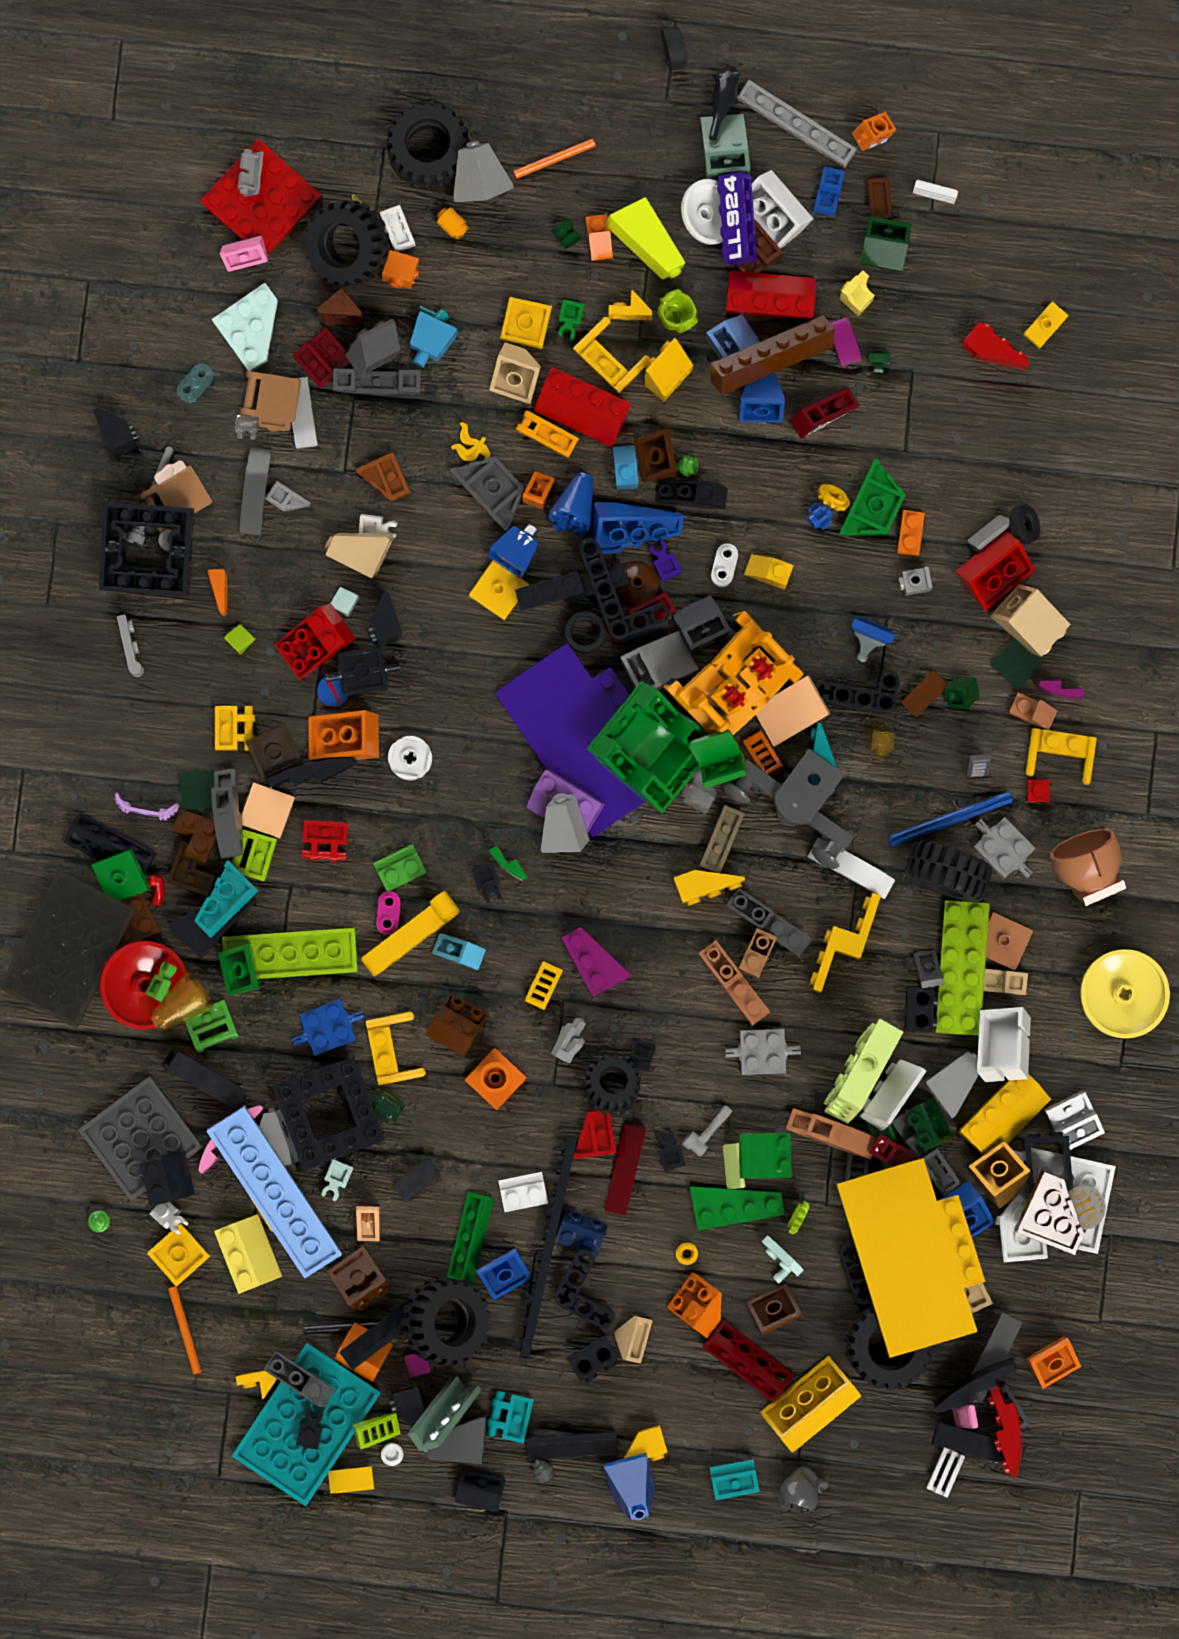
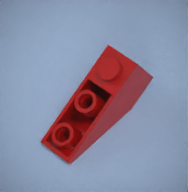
M979 322L961 345L977 360L1026 370L1030 364L1027 361L1028 357L1021 351L1016 352L1011 347V343L1004 337L999 338L994 333L995 330L987 323Z

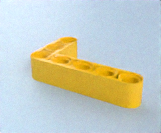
M446 891L433 898L429 902L430 906L361 958V961L373 977L383 972L460 913L459 908Z

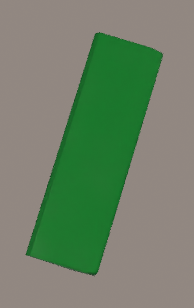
M472 1192L467 1193L447 1278L459 1279L471 1284L474 1283L494 1202L493 1197Z

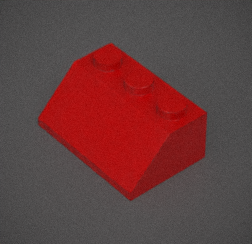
M1004 531L955 572L963 586L983 610L986 611L1036 570L1021 542L1007 531Z

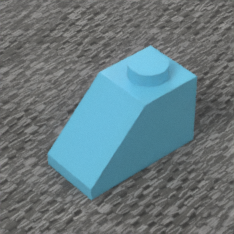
M439 933L432 954L478 970L486 949Z

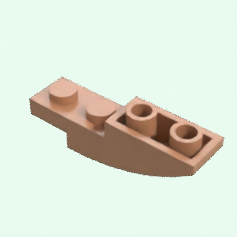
M716 940L698 953L752 1026L770 1013L769 1009Z
M793 1108L786 1127L787 1131L828 1144L830 1147L869 1160L873 1157L869 1151L877 1140L876 1137L816 1114L812 1115Z

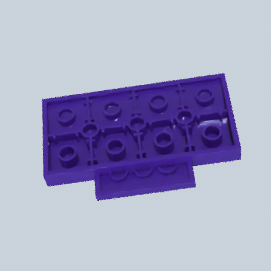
M567 643L495 693L546 770H551L605 804L589 830L592 838L646 803L612 775L587 750L592 740L596 738L606 723L630 696L611 667L592 679Z

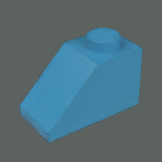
M634 445L613 447L616 491L638 489Z

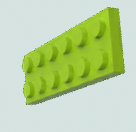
M945 901L940 965L944 985L939 986L936 1033L979 1036L980 1010H983L990 913L989 903Z
M355 928L222 937L223 951L244 944L252 945L259 979L358 972Z

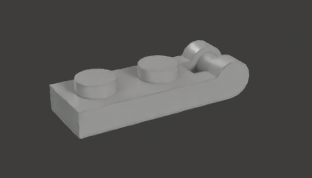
M126 615L117 616L129 672L134 677H141L144 674V668L138 662L136 656L140 651L137 640L133 641L131 634L135 632L132 619L128 620Z

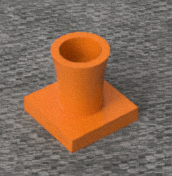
M494 1048L470 1073L465 1081L490 1105L498 1110L527 1077ZM494 1074L500 1077L497 1083L491 1081V1076Z

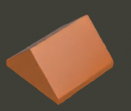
M354 1322L340 1346L334 1361L373 1382L394 1343L390 1341L352 1370L339 1352L369 1330Z
M1064 1336L1025 1358L1042 1389L1081 1367L1070 1340Z

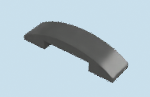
M334 369L333 391L370 395L420 393L421 370H399V372L370 371L362 376H359L355 369Z
M250 447L242 497L240 534L262 535L263 512L272 450Z

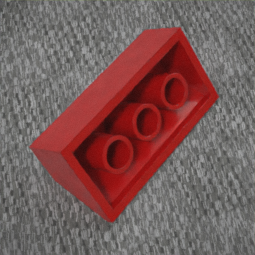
M730 270L726 314L811 321L814 316L816 278Z
M552 367L542 387L534 412L613 448L631 410V403Z

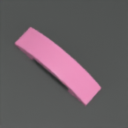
M260 1105L247 1110L255 1120L265 1108ZM212 1139L208 1143L200 1161L198 1171L202 1174L219 1158L213 1152L217 1146Z

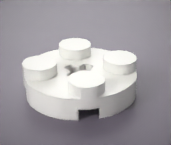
M405 736L391 746L388 753V762L392 771L399 778L416 780L422 778L429 771L432 764V753L429 746L421 738ZM409 752H412L413 756L417 758L411 764H407V760L404 759V756H408Z

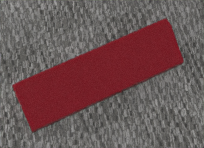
M629 1124L624 1125L605 1211L625 1216L627 1214L646 1128Z

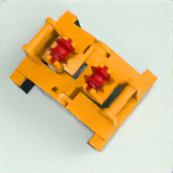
M745 611L735 613L727 621V624L734 630L736 635L712 660L711 664L709 663L684 687L673 678L663 686L708 735L716 732L722 733L726 729L730 730L734 735L767 705L769 700L773 698L783 685L796 683L804 675L793 663L795 658L792 655H788L772 638L771 632H764ZM755 648L756 651L747 660L742 662L752 649ZM737 674L747 684L746 687L735 677ZM717 686L718 688L711 698L725 712L722 716L708 703L709 700L707 698V695Z

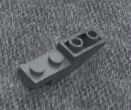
M235 768L214 772V788H211L212 808L220 856L224 859L243 855L242 814L239 812L238 771Z
M740 888L737 889L726 904L728 908L756 929L758 928L776 936L775 942L785 947L799 958L812 941L808 935Z

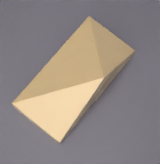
M634 1316L613 1332L622 1359L641 1364L653 1320Z

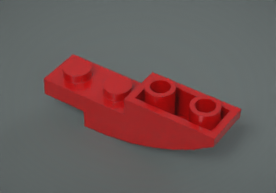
M997 1384V1387L991 1388V1393L987 1394L991 1406H996L998 1414L995 1415L998 1426L999 1428H1004V1430L996 1432L997 1439H994L998 1452H1003L1005 1457L1002 1464L1006 1474L1010 1473L1015 1478L1019 1474L1023 1452L1021 1422L1015 1403L1012 1402L1006 1405L1000 1386Z

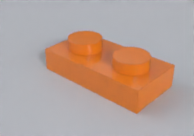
M903 510L897 554L919 557L925 513Z

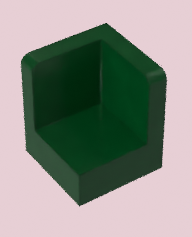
M956 676L945 688L949 708L969 709L980 696L976 677Z

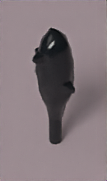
M727 65L719 75H713L715 80L711 104L713 105V122L709 134V139L713 141L717 140L721 122L726 114L730 111L733 104H738L739 102L737 95L741 73L738 72L735 66Z

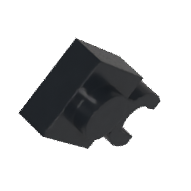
M493 862L473 868L472 872L478 889L486 890L484 895L485 901L488 904L490 903L489 895L491 893H495L498 900H500L501 893L494 887V885L500 884Z
M672 1130L669 1131L670 1139L668 1141L662 1139L661 1133L657 1136L658 1141L664 1145V1149L658 1150L664 1172L686 1166L680 1144L673 1145L674 1133Z
M308 1408L306 1411L308 1423L301 1422L296 1445L318 1450L323 1427L317 1426V1424L322 1420L324 1413L320 1410L318 1418H313L311 1416L312 1408Z

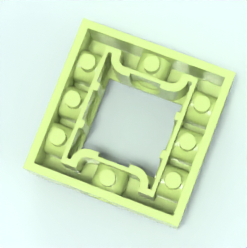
M881 1019L876 1024H870L855 1045L857 1048L855 1055L850 1054L844 1065L847 1067L844 1072L845 1074H839L834 1083L835 1088L828 1094L824 1102L827 1105L824 1110L825 1113L848 1124L862 1110L903 1031Z

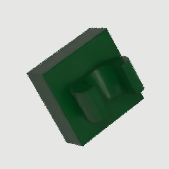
M867 351V361L874 362V373H883V363H890V352Z

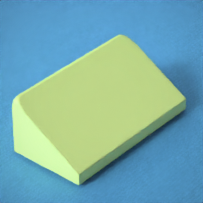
M739 1143L723 1145L727 1188H744L745 1181L740 1179Z

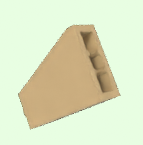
M337 533L334 537L330 536L325 546L328 550L325 555L373 578L377 575L394 536L388 534Z

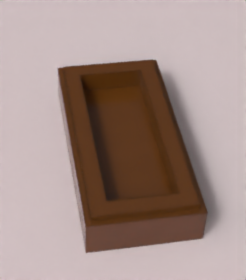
M889 178L867 179L870 216L893 220Z

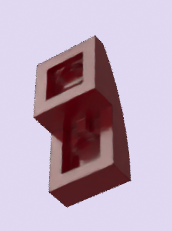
M881 1133L869 1151L876 1158L894 1167L915 1161L919 1157V1154Z

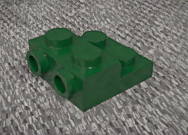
M934 1097L906 1110L907 1121L914 1128L917 1134V1142L920 1147L924 1148V1151L930 1150L953 1137Z

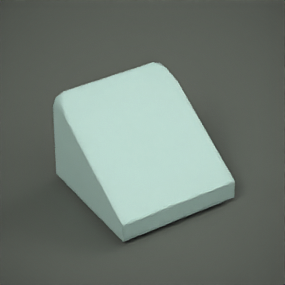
M340 587L330 604L333 605L335 610L349 616L359 596Z

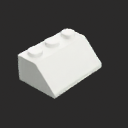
M772 170L758 176L752 183L754 220L761 225L781 249L800 234L813 218Z
M901 1059L896 1064L892 1062L885 1071L888 1076L884 1082L879 1080L873 1089L875 1095L872 1099L868 1098L866 1100L860 1117L882 1132L891 1124L926 1070Z

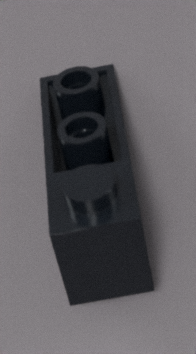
M658 480L656 502L702 509L725 510L728 488L718 482Z

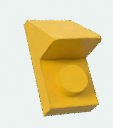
M631 290V306H626V303L620 302L609 305V319L652 321V310Z
M266 1371L236 1376L237 1386L243 1385V1389L257 1386L256 1382H260L262 1399L267 1396L277 1381L275 1377Z

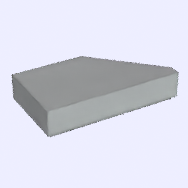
M276 481L265 497L266 501L283 512L311 505L309 501Z

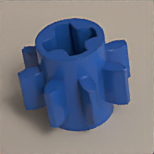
M814 503L808 508L807 511L810 514L806 516V519L814 529L821 527L824 530L831 524L830 518L833 517V514L825 504L819 506L817 503Z

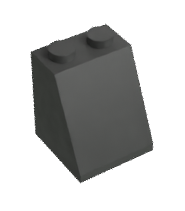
M481 1415L456 1424L439 1447L424 1450V1454H428V1460L482 1464L487 1415Z

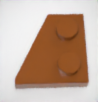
M394 452L355 469L359 475L390 501L412 493Z

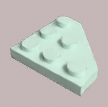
M266 283L212 319L215 326L248 371H254L268 361L278 300Z

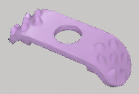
M118 792L115 793L116 804L126 814L132 812L159 817L160 820H167L171 815L174 816L179 808L177 803L168 809H160L159 812L133 808L129 802L122 800Z

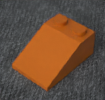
M363 710L308 717L309 760L342 758L362 760L379 758V714Z

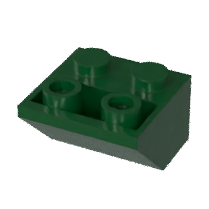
M869 216L860 265L902 272L912 224Z

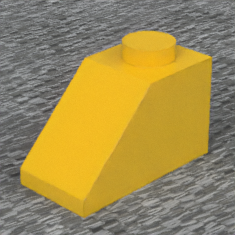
M751 554L744 575L785 590L794 565L772 557Z

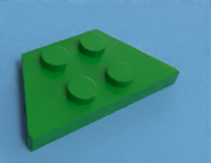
M876 458L839 533L841 536L887 535L906 496Z

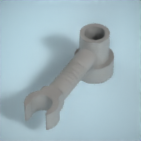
M724 1105L700 1136L691 1131L682 1142V1145L701 1157L708 1149L705 1143L713 1135L714 1131L728 1118L732 1110Z

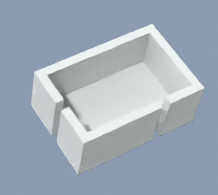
M1023 1007L980 1010L977 1072L985 1082L1004 1081V1077L1008 1080L1028 1079L1030 1040L1027 1036H1030L1031 1017Z

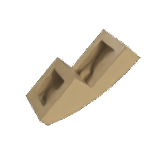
M985 969L984 991L1026 995L1028 973Z

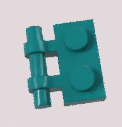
M497 1391L495 1399H492L491 1406H493L491 1418L487 1421V1426H489L487 1435L495 1437L497 1428L503 1429L502 1439L524 1444L534 1399L512 1394L509 1403L504 1401L505 1392ZM502 1409L508 1410L506 1422L499 1421Z

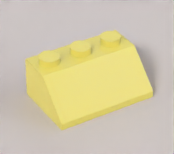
M258 1214L214 1231L238 1294L282 1277Z

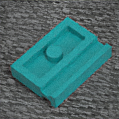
M754 1459L709 1467L715 1500L760 1492Z

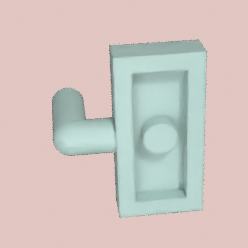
M769 1236L762 1241L767 1247L765 1252L773 1260L776 1258L781 1260L779 1265L782 1268L773 1277L778 1284L791 1271L797 1276L803 1271L802 1267Z

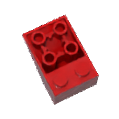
M327 604L317 608L277 642L275 647L297 678L301 680L333 658L337 653H340L356 637L333 605Z

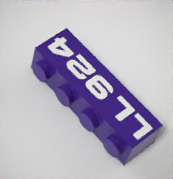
M738 172L718 176L717 191L720 195L719 214L722 224L720 234L723 239L721 253L724 262L731 265L757 262L751 175Z

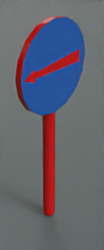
M324 677L320 681L317 693L323 704L329 707H337L347 701L348 697H344L343 687L339 680L326 682Z

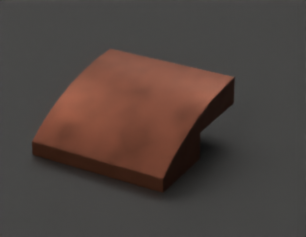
M754 220L757 262L733 265L737 271L761 273L783 253L756 220Z

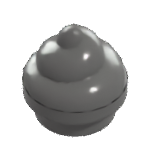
M535 1459L534 1469L532 1470L533 1478L538 1480L539 1483H544L554 1476V1467L549 1462Z

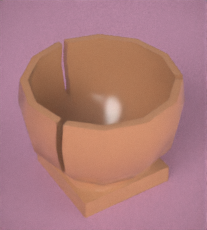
M1098 829L1081 833L1058 844L1050 853L1052 867L1059 880L1071 887L1074 896L1086 906L1126 889L1124 880L1118 876L1122 855L1119 840L1112 830Z

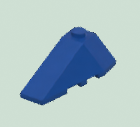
M594 503L591 519L592 539L598 542L603 554L622 552V549L634 545L636 548L642 546L641 543L654 540L657 542L681 535L684 515L621 503ZM593 546V553H595L596 547Z

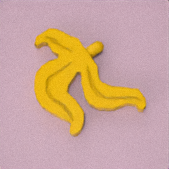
M464 422L459 423L462 427L460 433L462 443L474 446L466 449L460 444H454L451 447L452 450L456 449L460 458L466 462L477 460L480 453L485 459L490 458V451L487 445L483 444L486 438L482 437L480 441L470 438L467 424Z

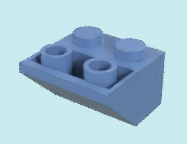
M742 314L725 320L706 332V340L719 359L760 342Z

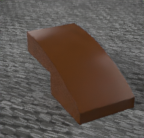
M933 670L901 703L917 718L945 690L948 683Z

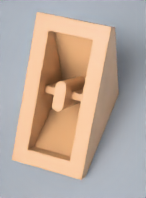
M356 1207L357 1241H380L381 1207Z

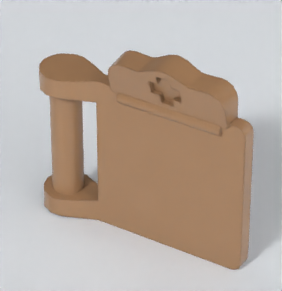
M247 371L246 377H248L245 401L240 414L259 417V426L267 428L271 432L289 431L291 422H295L301 380ZM261 379L256 410H253L256 380Z
M183 461L165 465L160 472L154 475L156 485L138 495L139 499L143 500L145 504L156 505L151 495L157 493L164 506L195 508L194 513L212 503L210 496L192 466L186 467ZM157 528V529H158V531H159L160 533H162L163 531L167 530L168 528Z

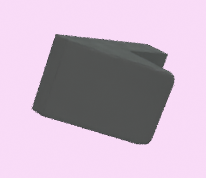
M930 950L913 953L918 986L927 988L944 985L936 951Z

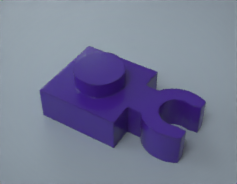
M662 540L660 541L662 550L657 552L652 545L650 546V552L658 558V560L653 561V564L663 583L681 574L682 570L673 552L668 555L666 554L667 546Z

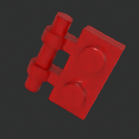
M304 820L303 843H311V850L302 849V858H309L311 861H318V859L330 860V862L346 861L347 852H339L338 845L347 846L349 824ZM319 844L331 845V851L318 850Z

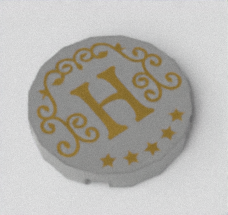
M1079 1185L1073 1187V1190L1067 1191L1082 1230L1094 1228L1101 1223L1105 1216L1106 1205L1103 1196L1098 1190L1091 1186Z

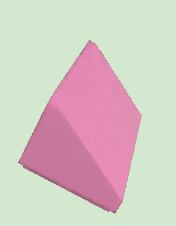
M262 236L227 244L221 248L220 255L228 272L268 262Z

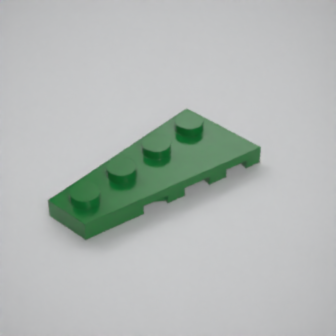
M690 1187L697 1230L785 1215L782 1194L779 1192Z

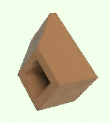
M757 928L739 965V971L758 979L777 937Z

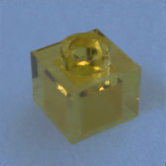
M873 731L871 733L870 751H874L877 756H888V753H892L894 749L895 733Z

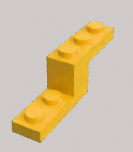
M872 893L870 897L866 896L862 909L866 910L864 917H859L855 930L859 931L858 934L835 926L832 927L831 931L827 930L823 941L827 943L825 951H820L816 962L820 964L818 973L813 972L810 984L813 985L812 991L822 992L834 952L858 960L861 958L881 895Z

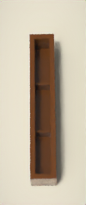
M822 315L711 363V383L721 395H724L834 347L835 328Z

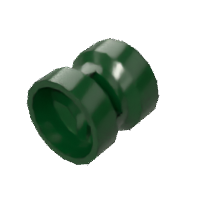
M570 219L562 221L552 230L555 237H559L561 240V245L564 249L572 247L582 238L580 233L574 230Z

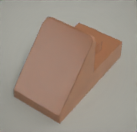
M1017 693L1009 710V714L1044 730L1050 729L1057 713L1056 709L1043 700L1036 701L1021 693Z

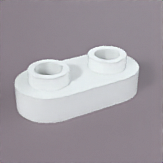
M723 544L717 550L711 573V580L717 587H726L733 579L738 551L732 544ZM730 551L731 557L726 558L723 553ZM725 572L726 577L721 579L718 577V573Z

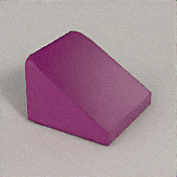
M415 1353L404 1356L410 1378L431 1372L429 1362L425 1361L424 1358H419Z

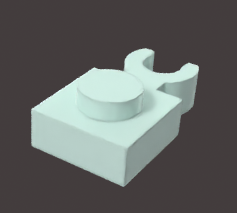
M332 1160L324 1179L330 1182V1184L323 1189L322 1196L325 1197L327 1191L332 1190L334 1192L333 1201H336L339 1197V1186L346 1188L354 1168L337 1160Z

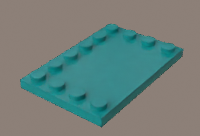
M308 1342L294 1362L337 1388L325 1408L315 1405L280 1382L232 1455L233 1458L304 1506H307L354 1435L352 1424L364 1420L381 1394L375 1387ZM308 1408H312L311 1416L313 1418H318L320 1410L324 1413L322 1420L317 1424V1426L323 1427L318 1450L296 1445L301 1422L308 1423L306 1418Z

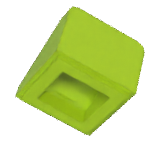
M241 624L224 637L240 655L256 640Z

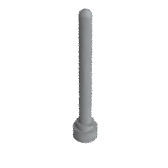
M168 446L165 448L156 473L169 464L174 452L172 447ZM154 480L152 482L151 487L156 485V482ZM157 493L151 495L154 502L157 497ZM138 526L129 531L127 541L130 543L134 541L138 543V546H143L145 526Z

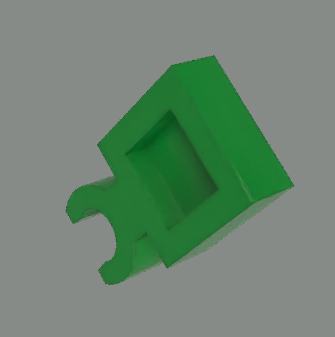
M563 300L559 323H564V325L559 329V338H562L564 331H569L571 333L570 340H574L575 329L573 326L580 327L584 304Z

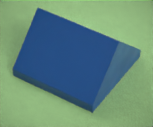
M516 1248L476 1270L493 1300L532 1279Z

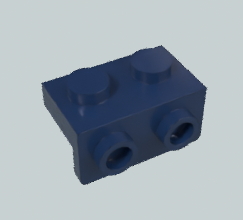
M566 1210L555 1242L575 1250L584 1247L590 1248L594 1251L595 1257H597L608 1225L598 1219L583 1216L579 1212Z

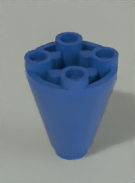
M578 473L550 509L548 518L554 523L552 527L560 532L567 530L581 537H584L586 532L589 531L594 479L589 474Z

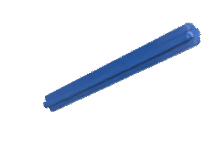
M1006 791L889 835L888 841L891 847H895L1009 804L1013 801L1011 793Z

